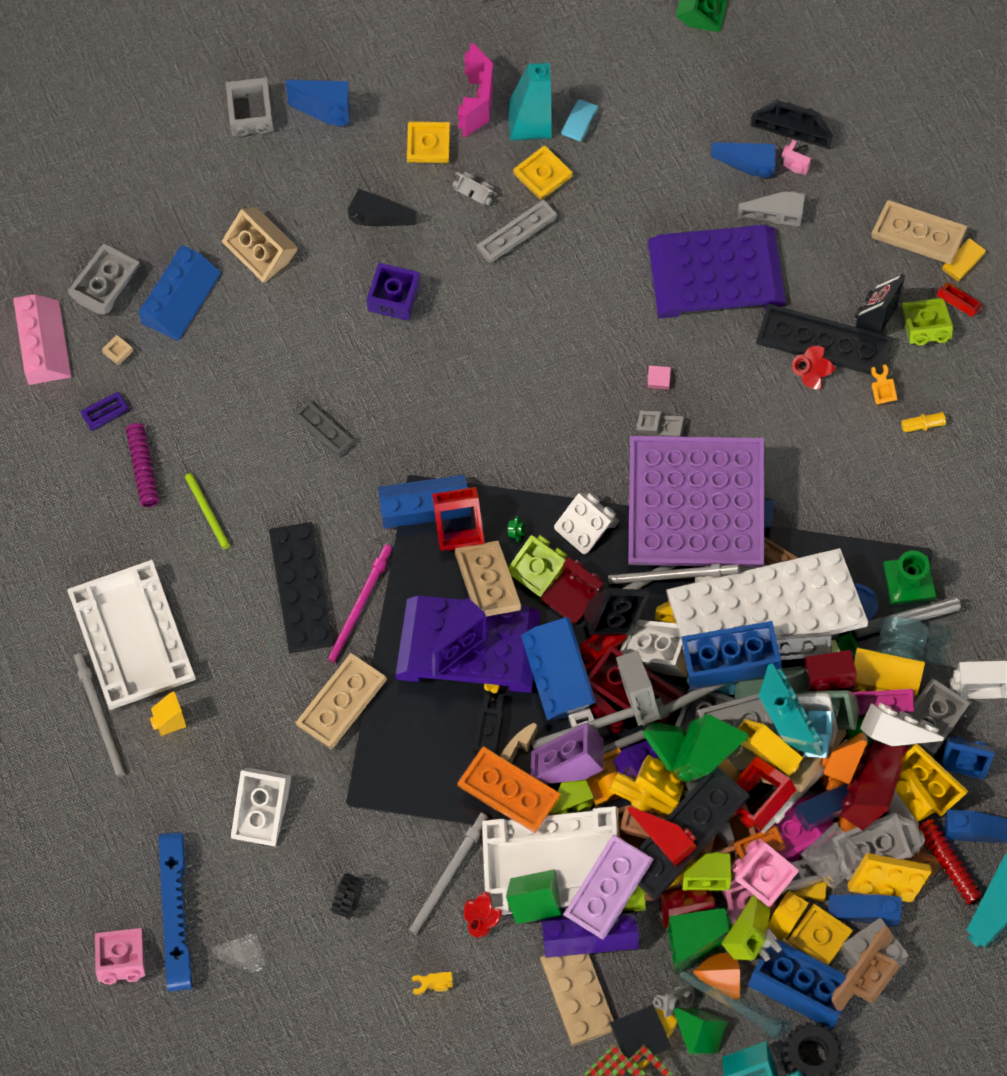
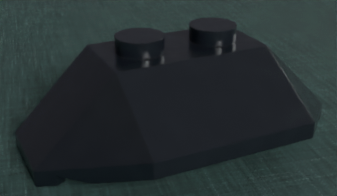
M776 100L752 113L751 127L831 149L833 134L821 114L811 108H803L790 102Z

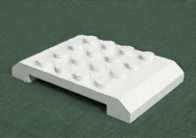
M153 560L67 589L109 710L196 680Z
M616 806L596 808L593 811L547 816L536 834L514 820L496 819L482 821L485 892H490L492 908L501 909L502 915L512 914L506 899L510 878L553 869L556 870L561 909L568 908L612 835L614 834L620 838L618 808Z

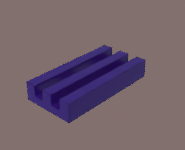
M119 391L85 408L80 413L90 430L93 431L129 412V407ZM116 400H119V401L116 402L115 404H113V405H111V406H109V407H105V406H107L108 404H110V403H112V402H114V401H116ZM101 409L100 412H98V413H96V414H94V415L88 417V415H90V414H92L93 412H95V411Z

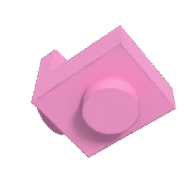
M792 140L790 146L786 145L783 150V166L795 173L807 175L810 169L811 158L795 152L797 141Z

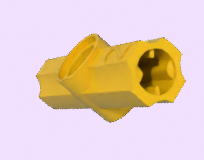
M620 772L615 776L609 789L610 792L631 801L634 807L645 812L652 811L661 817L667 818L674 810L637 785L634 779Z

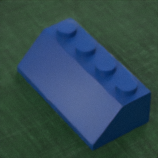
M181 245L138 313L141 324L179 341L218 280L221 272L199 252Z
M465 475L377 487L383 529L436 521L432 494L468 488ZM471 507L440 511L441 519L447 520L471 516Z
M569 617L534 627L521 635L547 720L568 718L569 714L581 711L596 703Z
M773 621L681 636L690 689L765 677L768 665L773 663L776 670L781 668V658Z
M776 939L782 950L777 952L772 946L766 949L770 959L765 961L761 957L753 971L748 986L813 1021L821 1023L823 1026L827 1025L833 1030L842 1011H838L835 1008L832 997L835 989L840 987L846 979V975Z

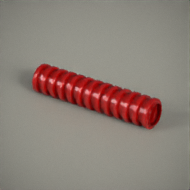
M929 819L919 826V831H923L924 839L926 840L925 844L930 846L929 850L934 852L933 856L938 858L937 862L942 864L941 868L946 870L945 874L950 876L949 880L954 882L953 886L958 888L957 892L962 894L961 898L966 900L965 904L972 905L979 901L984 893L979 891L980 887L975 885L976 881L971 879L972 875L967 873L968 869L963 867L964 863L959 861L960 857L955 855V850L951 849V844L947 843V838L943 837V832L939 831V826L935 825V820Z

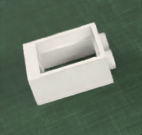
M1007 661L959 662L958 668L954 670L953 678H951V690L964 699L1007 698Z

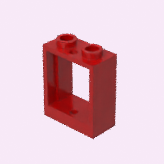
M476 487L432 494L440 550L451 551L455 550V548L485 544ZM473 506L476 529L443 533L440 511Z
M756 756L735 782L748 793L762 777L778 789L754 816L740 808L733 817L737 815L747 827H755L762 831L797 789L789 777Z

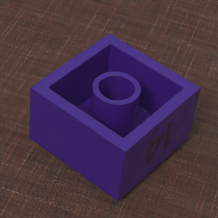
M378 262L367 296L368 311L409 321L421 285L420 272Z
M644 741L623 749L613 763L618 772L636 780L642 763L648 754L653 758L659 760L660 758L649 742Z

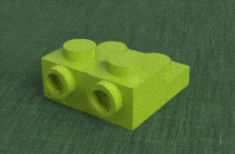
M942 298L901 303V312L905 321V331L909 344L916 343L921 346L930 341L944 343L948 339H952L953 325L945 301Z
M531 535L508 569L511 576L542 597L563 572V563L568 555L559 548H556L555 551L548 546L550 542L541 535L538 538Z

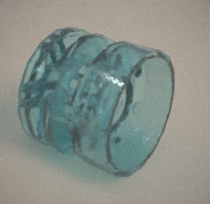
M904 617L886 618L882 622L879 636L881 641L878 643L877 652L923 662L925 654L923 648L927 644L929 629L921 622Z

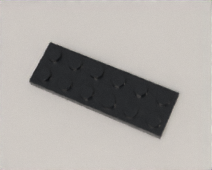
M768 304L756 344L795 355H804L808 348L821 346L824 347L822 358L831 361L833 365L872 375L871 368L875 367L876 373L881 375L883 373L882 365L886 364L893 337Z
M312 522L269 529L289 654L332 647L333 640Z
M718 767L704 776L665 819L679 825L683 831L687 828L696 838L693 843L697 848L675 866L649 836L638 850L654 860L638 886L656 901L751 796Z

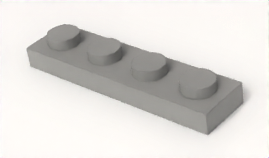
M542 200L479 243L477 250L491 264L555 220L557 214L545 200Z

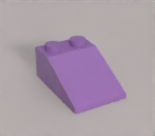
M588 722L533 750L531 753V776L544 784L585 780L603 770V738Z

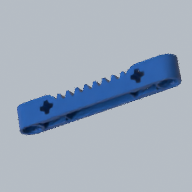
M183 832L159 834V856L168 992L192 989L191 957L186 947L185 937L187 936L184 922L186 918L183 904L184 896L182 894L184 892L182 877L186 869ZM172 863H176L174 869H170ZM180 952L179 959L175 960L176 953Z

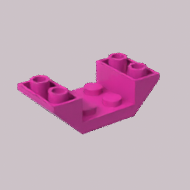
M470 43L469 51H465V75H468L470 84H480V87L477 90V98L464 97L463 105L458 107V128L462 129V137L469 136L489 121L493 93V63L472 43Z
M817 795L799 798L784 813L785 816L778 823H774L770 827L777 826L786 848L777 853L786 860L818 842L820 845H823L830 841L832 837L841 834L833 820L826 824L821 823L806 832L794 813L796 806ZM754 827L756 834L760 831Z

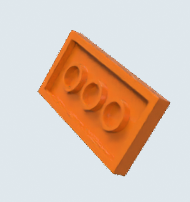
M482 747L458 782V787L535 834L561 797L559 792L485 747Z

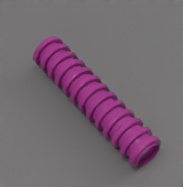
M133 423L128 425L125 430L128 445H130L129 450L131 451L130 455L132 457L131 461L133 463L140 505L142 507H153L160 501L156 491L157 486L155 485L153 467H151L152 462L150 461L151 456L149 455L150 451L148 449L145 426L141 423Z

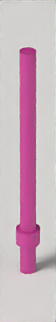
M385 544L379 557L375 558L371 566L373 569L328 657L330 662L336 663L380 573L384 572L387 566L386 561L393 549L390 545Z

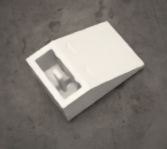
M879 703L878 706L870 704L860 727L871 738L890 746L943 741L944 739L938 733L939 729L934 727L933 724L922 719L918 723V720L912 718L913 716L902 711L898 714V712L892 710V707L883 703Z

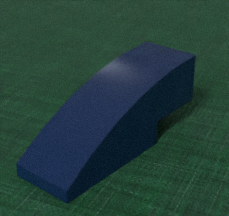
M848 784L826 791L796 806L794 813L806 832L821 823L826 824L841 816L843 810L842 802L849 791L847 789Z

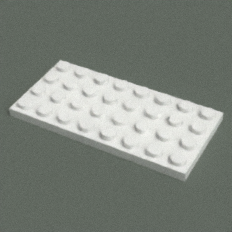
M840 548L667 590V597L680 636L773 621L776 636L830 632L831 635L868 626V620Z

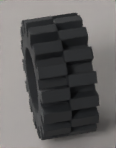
M348 873L344 874L335 892L331 913L348 919L352 917L356 905H358V900L361 897L364 879Z

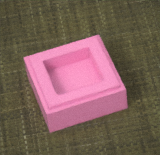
M649 366L647 388L669 390L671 367Z

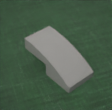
M640 411L636 431L650 436L683 437L686 420L683 416H663L661 411Z

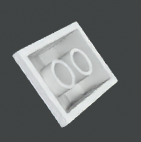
M638 620L632 635L627 636V639L622 643L620 652L625 655L638 650L645 669L667 676L686 678V663L677 624Z
M248 767L241 770L231 832L232 839L276 846L288 800L291 775Z

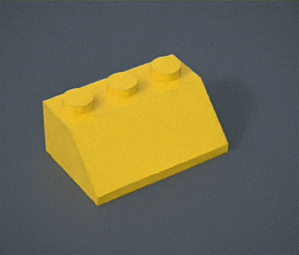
M857 648L854 658L857 672L856 684L849 690L853 692L913 689L914 702L916 701L925 662Z
M917 743L912 744L908 748L901 773L909 768L913 771L937 804L934 810L942 816L968 790Z

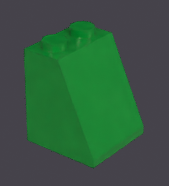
M706 714L690 723L671 772L677 774V777L685 782H692L706 776L740 746L749 734L710 714Z
M725 908L669 917L667 931L675 974L683 972L723 946L721 943L732 928L731 916L726 915Z

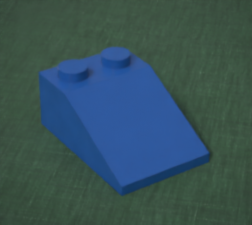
M286 80L289 106L330 125L343 126L350 124L351 100L349 82Z
M947 736L940 765L946 771L984 780L994 757L993 747L987 746L986 743L981 741L970 742L960 736Z

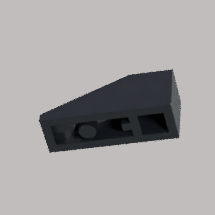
M360 188L348 207L349 219L355 224H363L367 227L414 226L417 222L415 211Z

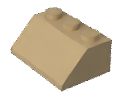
M257 207L241 209L221 241L262 282L268 281L288 265L298 249Z

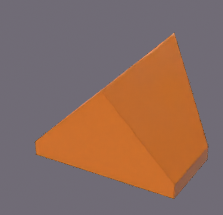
M729 953L712 954L693 971L716 998V1001L740 1000L739 963Z

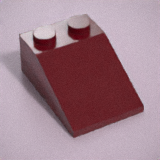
M851 650L805 657L804 672L807 691H848L855 686L857 672Z

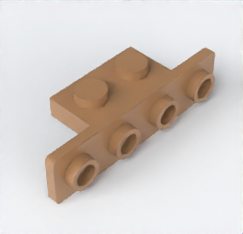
M883 926L874 935L872 943L867 950L861 953L855 967L848 971L842 985L835 989L832 1002L838 1011H842L853 994L873 1004L898 970V962L883 955V952L893 940V936L887 926Z

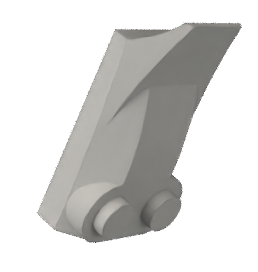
M103 244L69 288V295L78 304L95 313H109L113 308V302L139 267V258L120 248H112Z
M933 678L914 702L915 713H907L913 716L912 718L918 720V723L922 719L933 724L934 727L939 729L938 733L944 737L943 741L917 743L931 757L935 755L970 705L969 701Z
M897 812L877 819L864 831L857 827L832 837L848 882L866 853L904 860L912 857L923 846L915 821L907 819Z

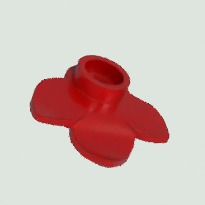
M821 346L808 348L804 355H798L792 361L793 372L801 376L803 384L812 389H821V377L828 376L835 370L831 361L822 358L824 347ZM802 361L806 362L807 365L803 370L799 367Z
M490 892L480 894L475 899V902L468 899L464 906V918L469 923L468 931L470 935L476 938L486 936L490 928L498 924L502 915L501 909L492 908Z

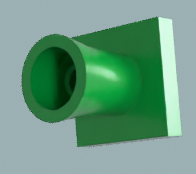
M907 551L898 560L883 562L891 606L935 600L936 594L928 556L919 551Z

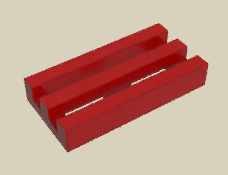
M950 283L943 285L936 294L971 317L976 315L983 306L981 302Z

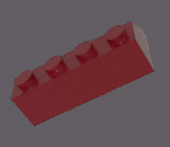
M610 645L588 675L593 689L625 710L631 708L625 692L616 657L624 654ZM645 669L652 685L655 699L661 697L663 704L666 705L684 696L683 693ZM681 708L669 713L668 717L662 720H655L654 722L670 724Z
M873 740L868 746H865L853 779L847 786L849 791L842 802L843 810L841 817L864 831L890 808L909 744L890 746L878 740Z

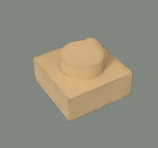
M116 335L102 348V352L119 366L133 352V349Z

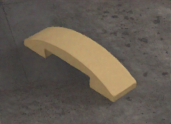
M532 723L521 730L509 742L500 757L512 764L519 748L528 752L532 741L538 733L537 724Z

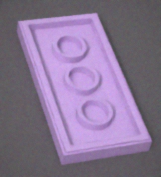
M613 834L563 915L604 940L654 859Z

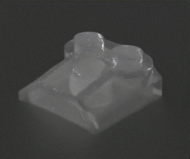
M837 822L831 825L801 853L811 869L832 889L857 868L866 855L841 830Z

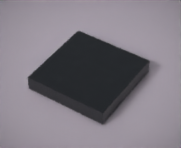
M654 1005L609 1022L618 1046L628 1060L643 1045L655 1056L672 1050L671 1043ZM643 1055L636 1064L648 1060L647 1057Z

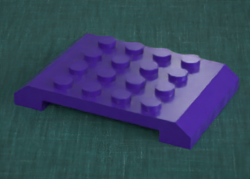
M756 225L660 234L648 239L658 319L679 317V313L757 305H764V309H766L768 304L785 307L786 305L773 227Z
M419 595L407 599L396 680L418 682L419 677L504 685L509 686V691L532 692L533 673L521 635L540 625L541 612L530 606L521 605V610L486 616V639L435 678L432 675V649L452 607L457 602H462L463 600Z

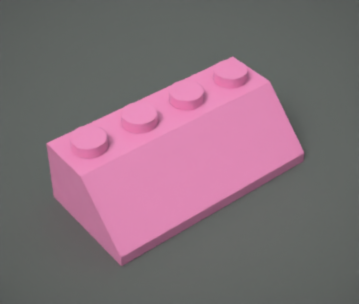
M36 294L13 298L24 372L28 385L71 378L59 300Z

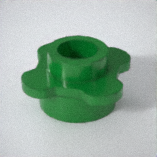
M516 516L515 520L509 521L508 535L510 538H516V541L520 542L521 536L525 534V523L520 521L519 516Z

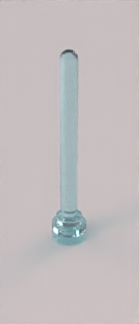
M686 971L679 973V978L682 981L763 1027L767 1036L773 1039L777 1036L783 1025V1022L776 1018L767 1019Z

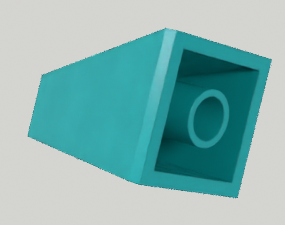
M550 63L528 64L508 101L510 141L552 139Z
M1007 854L1003 857L966 930L970 934L967 938L977 948L980 945L986 948L1007 927Z

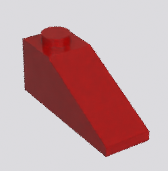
M631 806L627 809L630 815L675 866L697 848L693 843L696 838L687 828L683 831L679 825Z

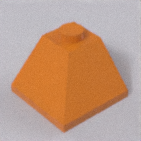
M862 732L832 748L828 757L822 760L823 774L850 784L867 744V734Z

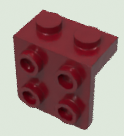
M568 557L563 563V572L542 595V601L564 618L569 617L572 624H576L584 616L589 600L603 591L604 583H602L603 581L598 575L590 574L586 571L582 563L577 560L573 561Z
M683 887L667 890L661 895L662 924L664 928L668 927L670 916L707 911L714 908V899L710 890H683Z

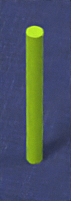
M192 473L187 474L185 479L222 549H227L230 547V543L194 475Z

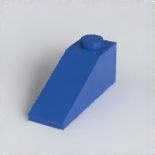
M712 142V158L751 176L761 178L774 177L775 144Z
M947 810L944 817V837L949 841L1007 843V818L974 811Z
M829 895L828 913L837 920L872 924L881 918L886 925L898 926L901 916L902 897L888 895Z

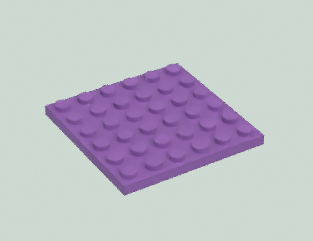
M630 436L628 565L711 566V564L721 563L722 566L739 564L740 567H764V438Z

